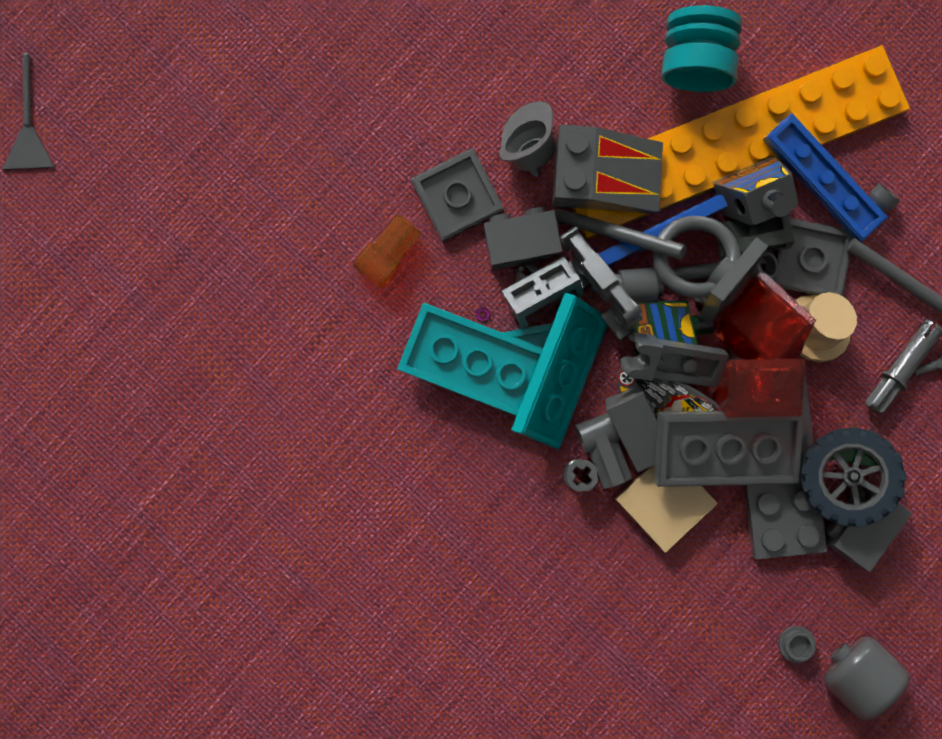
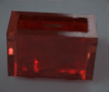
M762 271L723 313L716 335L737 356L745 359L749 363L750 368L767 383L798 361L816 319L811 316L805 307L799 305L788 295L779 283L773 281Z

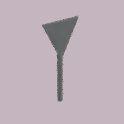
M23 53L24 125L2 169L55 168L31 123L30 55Z

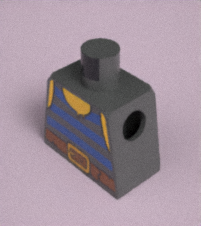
M774 156L713 182L716 196L719 194L723 195L728 205L721 214L748 225H757L776 216L784 217L799 204L791 172Z

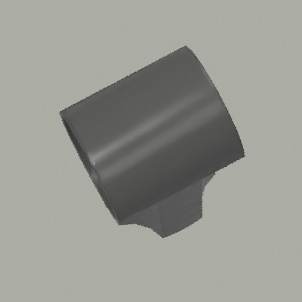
M608 413L575 425L585 453L589 454L592 463L597 468V477L602 489L614 487L632 479L625 457L619 446L620 436Z

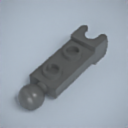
M636 332L631 333L629 339L636 344V348L640 353L635 357H623L621 359L622 369L628 376L650 381L656 378L717 387L721 376H723L726 382L739 385L749 378L751 372L749 363L739 356L728 359L729 355L724 349L657 339L654 335Z

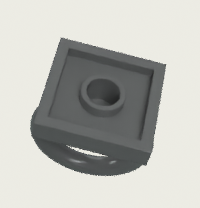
M686 216L671 222L660 232L658 237L672 241L676 236L686 231H704L713 235L721 242L726 257L716 267L706 283H691L678 277L671 269L667 255L653 251V263L661 281L672 291L691 298L708 297L698 317L708 325H711L753 274L768 245L756 237L741 255L735 236L725 225L705 216Z

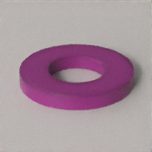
M480 307L476 311V317L480 321H485L490 316L489 310L485 307ZM480 311H485L486 316L480 317Z

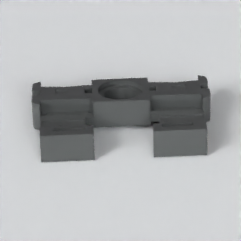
M576 226L560 236L565 252L567 253L571 250L573 260L568 263L581 279L583 290L592 285L605 303L610 301L613 305L601 317L619 341H622L635 332L634 325L643 320L640 306L636 305L620 285L615 274L599 254L595 253L588 245Z

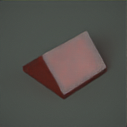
M805 359L728 360L714 391V401L719 405L726 418L802 416L806 369Z

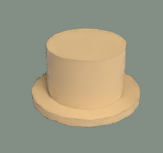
M828 292L818 296H803L788 306L783 315L782 329L786 341L800 356L819 363L833 361L845 352L850 342V335L857 326V315L851 303L839 294Z

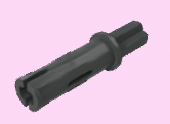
M930 320L922 322L921 327L890 369L881 373V381L865 401V405L871 411L878 414L885 413L899 392L905 391L908 388L907 383L942 336V327L936 325L931 331L933 322Z

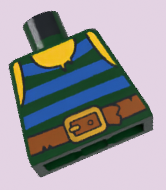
M688 301L636 303V305L640 306L643 320L634 325L636 333L654 335L657 339L698 345L696 336L714 332L713 322L711 325H708L698 317L699 314L691 316ZM632 342L634 354L637 356L640 352L637 350L636 344Z

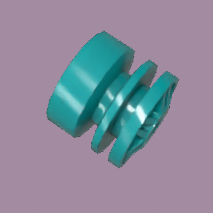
M709 5L688 6L670 13L666 23L668 32L665 36V44L669 49L663 55L662 81L672 88L691 92H715L734 86L738 75L739 57L735 51L741 45L739 35L743 25L741 16L732 10Z

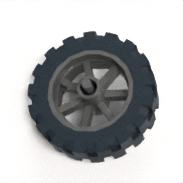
M849 427L836 429L825 434L810 447L802 462L800 480L806 499L817 513L827 520L840 525L862 527L883 520L884 517L897 508V504L905 492L904 486L907 475L902 464V457L896 452L890 441L882 438L874 431ZM857 450L851 468L848 467L838 452ZM863 452L869 455L877 465L861 471L859 464ZM832 456L843 469L842 473L824 472L825 466ZM880 470L881 482L879 488L863 480L865 475ZM823 478L841 479L842 483L830 494ZM857 485L865 487L874 492L875 495L870 500L860 504ZM847 486L851 487L854 505L836 500L838 495Z

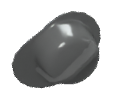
M537 101L519 108L505 123L502 133L500 158L503 161L511 162L520 171H530L535 177L540 175L542 166L555 154V141L552 134L553 111L550 105L546 102Z

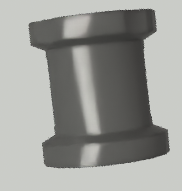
M571 460L563 471L564 482L575 491H590L598 482V471L595 465L588 460ZM575 467L579 469L586 467L588 469L585 473L588 478L586 483L580 481L573 482L576 476L572 471Z

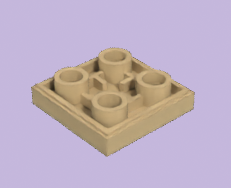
M655 465L642 472L615 500L660 549L666 553L718 503L702 486L658 487L654 483Z

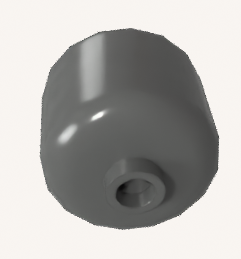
M868 636L856 640L850 646L846 643L839 646L830 656L833 663L827 669L824 676L827 689L861 721L874 720L887 711L904 693L911 679L909 671L876 639Z

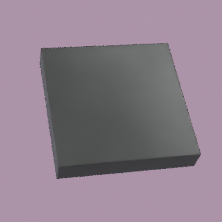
M473 148L411 178V182L442 243L489 220L492 216L503 213L505 210Z
M790 218L795 242L792 248L776 251L775 257L779 264V271L775 278L770 279L769 287L804 295L818 296L822 293L831 292L842 296L851 254L846 250V247L853 237L844 229Z

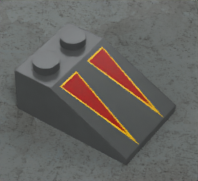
M560 125L556 136L552 207L658 214L663 142L598 127Z

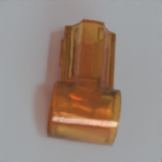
M397 214L374 243L370 242L361 251L354 261L353 267L379 288H383L399 269V262L422 234L411 222Z

